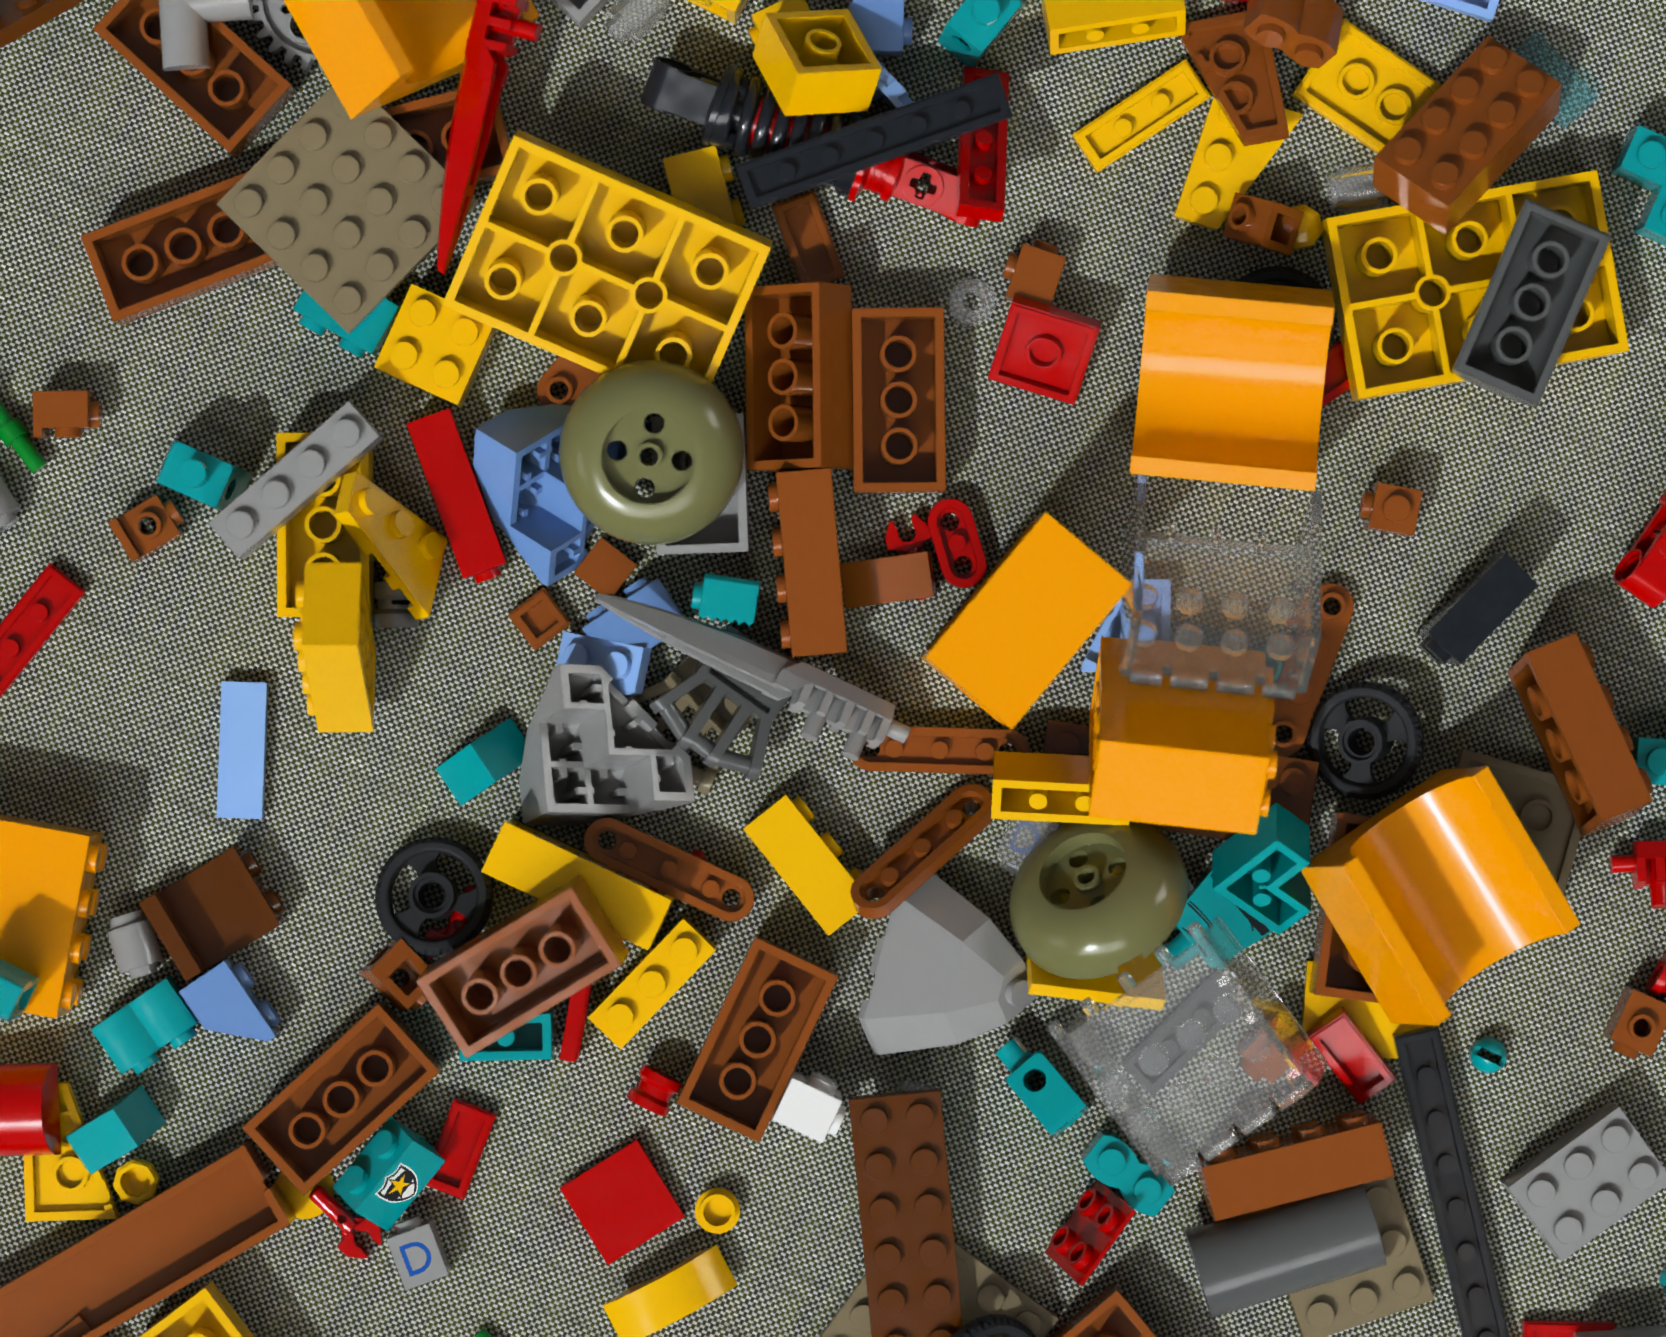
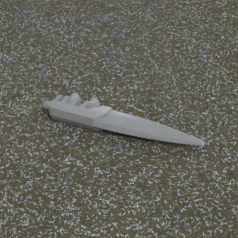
M605 593L594 597V600L639 629L684 654L762 691L761 694L776 701L791 697L787 710L795 714L798 711L808 714L801 732L803 738L813 742L818 741L824 723L829 724L828 729L835 733L839 730L848 733L849 736L842 751V755L847 759L858 761L864 745L875 749L884 742L886 736L904 743L910 733L911 727L893 719L895 704L810 664L800 662L734 633L664 609Z

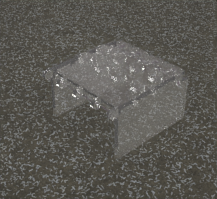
M1137 475L1128 519L1125 520L1122 576L1133 585L1121 599L1119 671H1121V675L1128 676V683L1161 686L1162 676H1169L1170 688L1207 691L1208 680L1215 681V692L1253 696L1255 685H1261L1262 697L1295 700L1296 693L1306 694L1321 639L1322 491H1312L1301 536H1297L1295 546L1267 544L1266 533L1256 532L1255 542L1221 539V528L1213 527L1211 528L1210 538L1176 534V524L1166 523L1165 533L1145 531L1147 475Z
M1219 915L1210 921L1205 931L1196 921L1189 925L1188 930L1196 943L1175 958L1164 945L1155 949L1154 953L1163 966L1138 984L1127 971L1118 975L1117 979L1126 992L1101 1010L1090 997L1081 1001V1007L1089 1017L1088 1019L1080 1012L1073 1017L1066 1030L1057 1020L1047 1026L1053 1038L1155 1175L1161 1174L1170 1186L1177 1184L1202 1166V1162L1194 1150L1198 1148L1207 1161L1212 1160L1239 1141L1237 1133L1231 1126L1233 1123L1247 1136L1277 1115L1268 1099L1272 1097L1282 1110L1286 1109L1308 1094L1310 1088L1312 1089L1319 1084L1327 1064V1060Z

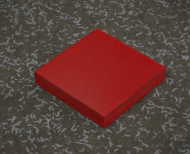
M1014 294L988 379L1075 405L1102 321Z
M638 1139L630 1142L560 1186L561 1192L607 1265L685 1217L683 1210Z

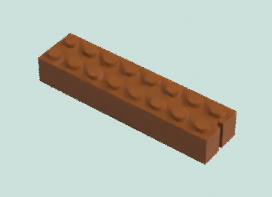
M249 1139L0 1286V1337H53L79 1314L85 1318L92 1328L78 1337H100L290 1225L296 1216L277 1183L275 1182L270 1186H267L265 1180L271 1173Z

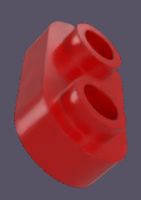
M957 499L941 500L931 508L927 518V526L944 579L952 586L958 588L974 586L983 578L986 572V558L973 515L968 506ZM947 513L956 515L958 526L955 530L948 531L942 527L941 519L943 515ZM967 557L971 561L972 567L967 574H960L955 570L954 563L957 558Z

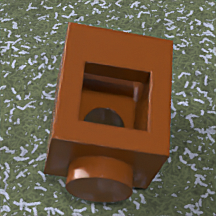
M88 390L32 391L33 437L50 439L49 430H55V438H83V429L102 427L101 401H95L93 392Z
M157 494L120 517L108 522L130 560L137 563L185 535L179 526L185 519L172 498L164 501L162 496ZM147 517H152L156 521V530L152 534L147 535L141 530V522Z
M402 938L397 941L390 940L359 972L398 1011L408 1010L410 1007L416 1010L428 1000L416 982L428 965ZM396 970L401 971L405 976V982L401 987H398L392 981V975Z

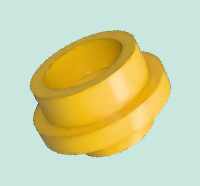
M711 1188L699 1196L695 1205V1217L698 1224L704 1230L714 1234L725 1233L731 1230L739 1220L740 1204L736 1196L729 1190Z

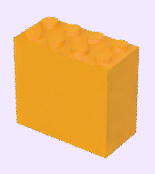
M1101 636L1089 711V817L1256 835L1259 816H1268L1270 789L1266 788L1268 779L1275 778L1277 767V751H1273L1276 736V725L1272 724L1275 705L1274 699L1271 698L1273 673L1266 672L1265 654Z
M0 814V959L39 977V983L23 1013L57 1019L71 1012L73 1005L79 1006L82 997L84 980L77 978L81 960L87 961L91 948L92 934L85 932L89 915L95 916L97 912L100 889L94 888L97 870H104L108 854V844L102 843L103 833Z

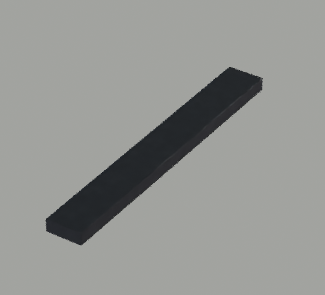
M1432 1025L1393 1034L1392 1037L1461 1336L1510 1337L1439 1027Z

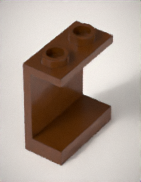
M239 845L232 846L223 854L139 902V905L185 981L197 976L285 923L281 916L286 911L285 906L273 888L267 891L257 876L262 872V868L249 848L242 851Z

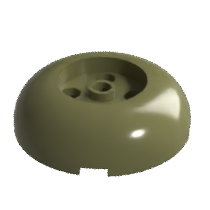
M641 360L629 362L608 370L597 377L579 394L572 404L564 421L560 437L559 461L561 474L566 489L577 508L592 524L605 533L635 544L662 545L686 539L706 528L724 511L731 501L739 484L743 468L744 442L738 418L727 398L710 380L700 373L680 364L677 365L663 361ZM651 413L660 414L664 419V428L658 433L650 432L645 427V418ZM619 440L626 445L627 455L625 458L615 460L609 456L607 448L612 441ZM650 447L656 450L658 460L655 463H645L642 460L641 454L644 448ZM678 451H686L692 457V464L686 470H679L672 463V457ZM641 478H648L655 485V491L649 497H642L635 490V484Z
M1130 821L1129 825L1063 824L1046 835L1032 848L1016 873L1009 901L1013 931L1020 946L1030 960L1051 974L1071 979H1093L1118 973L1119 969L1117 966L1132 960L1140 954L1145 959L1162 945L1176 927L1188 897L1189 882L1187 869L1172 841L1150 823ZM1111 872H1117V873H1121V874L1114 875V874H1111Z

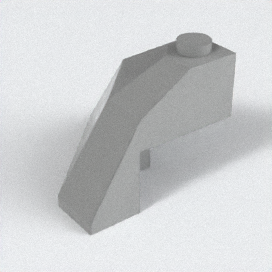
M558 664L552 672L526 733L519 779L523 825L566 826L593 823L595 820L604 817H612L619 820L690 804L695 801L691 757L677 744L673 746L655 728L658 723L634 699L628 700L611 683L613 678L601 665Z
M934 874L891 912L885 938L878 937L870 968V973L875 974L869 1000L862 999L858 1019L873 1053L884 1055L960 1044L1007 1024L1036 999L1038 995L1028 994L1026 965L993 921Z

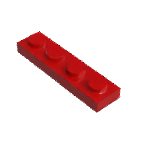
M964 66L961 85L998 72L1008 100L1009 73ZM1008 119L959 136L956 216L1002 222L1005 212Z

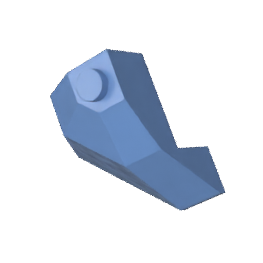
M563 404L506 410L477 427L474 436L473 466L490 514L539 581L547 587L578 568L588 551L584 550L585 541L595 526L581 513L571 499L561 474L559 461L560 437L564 421L571 406ZM645 420V427L649 430L650 422ZM616 440L608 445L607 451L612 459L621 460L627 455V447L623 442ZM644 448L641 454L643 461L646 459L647 448Z

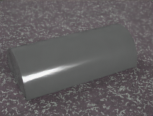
M1525 199L1451 371L1467 382L1491 393L1524 405L1537 407L1612 235Z
M1363 1184L1184 1229L1210 1318L1386 1265V1256L1381 1236Z

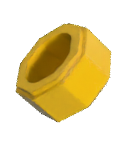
M1306 204L1293 206L1291 208L1304 212L1293 250L1312 247L1323 232L1320 214Z
M134 1158L117 1168L113 1187L121 1201L139 1205L156 1195L160 1176L152 1162Z

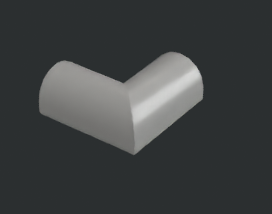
M158 0L163 70L176 71L210 68L207 22L252 20V0Z

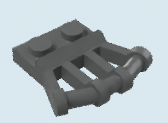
M730 624L723 628V630L751 640ZM700 662L691 676L648 705L654 714L660 713L676 737V744L684 750L691 748L703 757L702 763L711 769L717 766L744 773V778L756 781L763 767L771 725L789 697L776 701L761 694L762 691ZM704 682L712 689L688 723L674 702ZM725 697L738 707L717 739L712 742L702 735L700 731L722 698ZM751 715L756 719L750 753L744 755L728 751L727 748L748 716Z

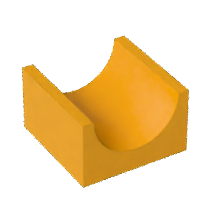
M283 0L351 120L461 72L465 58V47L477 0ZM525 0L530 3L528 11H522L521 19L533 22L540 15L533 2Z
M1150 274L1146 295L1144 335L1130 474L1315 491L1325 372L1334 316L1333 290Z
M1045 512L1032 521L920 658L1003 727L1007 725L1010 729H1013L1133 584Z
M1488 766L1439 770L1310 859L1311 864L1301 870L1308 885L1391 1023L1439 1025L1451 1016L1445 1005L1446 1002L1463 984L1476 974L1518 949L1548 937L1567 934L1580 925L1579 920Z

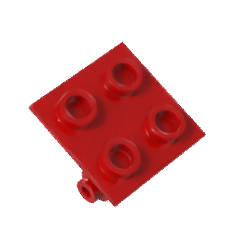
M1096 1180L1092 1187L1080 1196L1077 1208L1066 1223L1055 1231L1045 1253L1079 1285L1083 1286L1136 1211L1128 1205L1124 1197L1116 1192L1114 1193L1105 1184Z

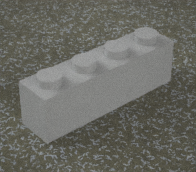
M348 401L208 524L239 559H246L384 440V438L361 411Z

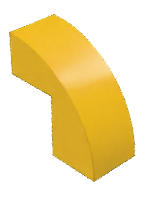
M714 1245L692 1254L666 1273L629 1287L604 1304L603 1308L619 1337H646L707 1305L738 1284L718 1246Z

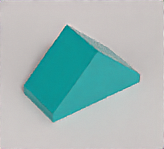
M509 718L470 743L435 769L460 806H462L522 765L526 738L513 719Z
M139 1085L67 1134L65 1138L88 1173L93 1174L139 1147L167 1122L143 1086Z

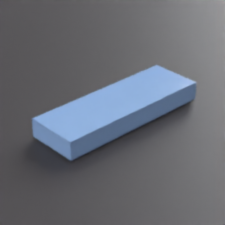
M221 681L216 818L264 819L269 683Z

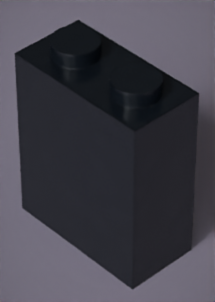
M1507 553L1492 555L1416 631L1423 639L1419 647L1437 664L1440 662L1443 664H1462L1539 585Z

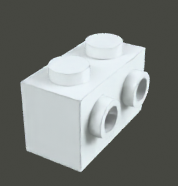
M793 1071L772 1115V1120L823 1143L827 1133L835 1136L846 1114V1107L841 1105V1092L836 1090L837 1082L815 1071H812L810 1077Z

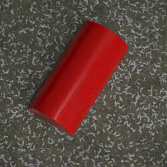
M58 1062L0 1064V1156L60 1155L61 1131Z

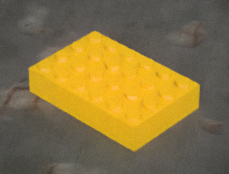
M518 129L513 136L442 305L600 374L629 362L651 360L680 364L700 373L713 382L770 252L772 240Z
M1593 170L1488 189L1446 236L1401 205L1329 217L1321 222L1323 229L1322 237L1352 402L1467 382L1455 375L1451 370L1525 199L1609 234L1598 171ZM1610 240L1556 365L1618 355L1630 351Z

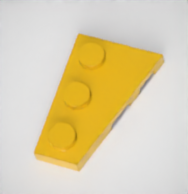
M1213 96L1173 217L1217 231L1228 217L1235 192L1246 193L1285 139L1244 147ZM1284 108L1290 134L1303 114Z
M358 471L345 474L334 515L365 555L373 554L387 572L383 578L392 590L400 589L410 601L407 609L415 620L430 617L447 538Z
M58 1082L61 1154L23 1156L25 1221L116 1219L119 1217L102 1168L93 1174H89L65 1138L67 1134L85 1122L70 1082Z

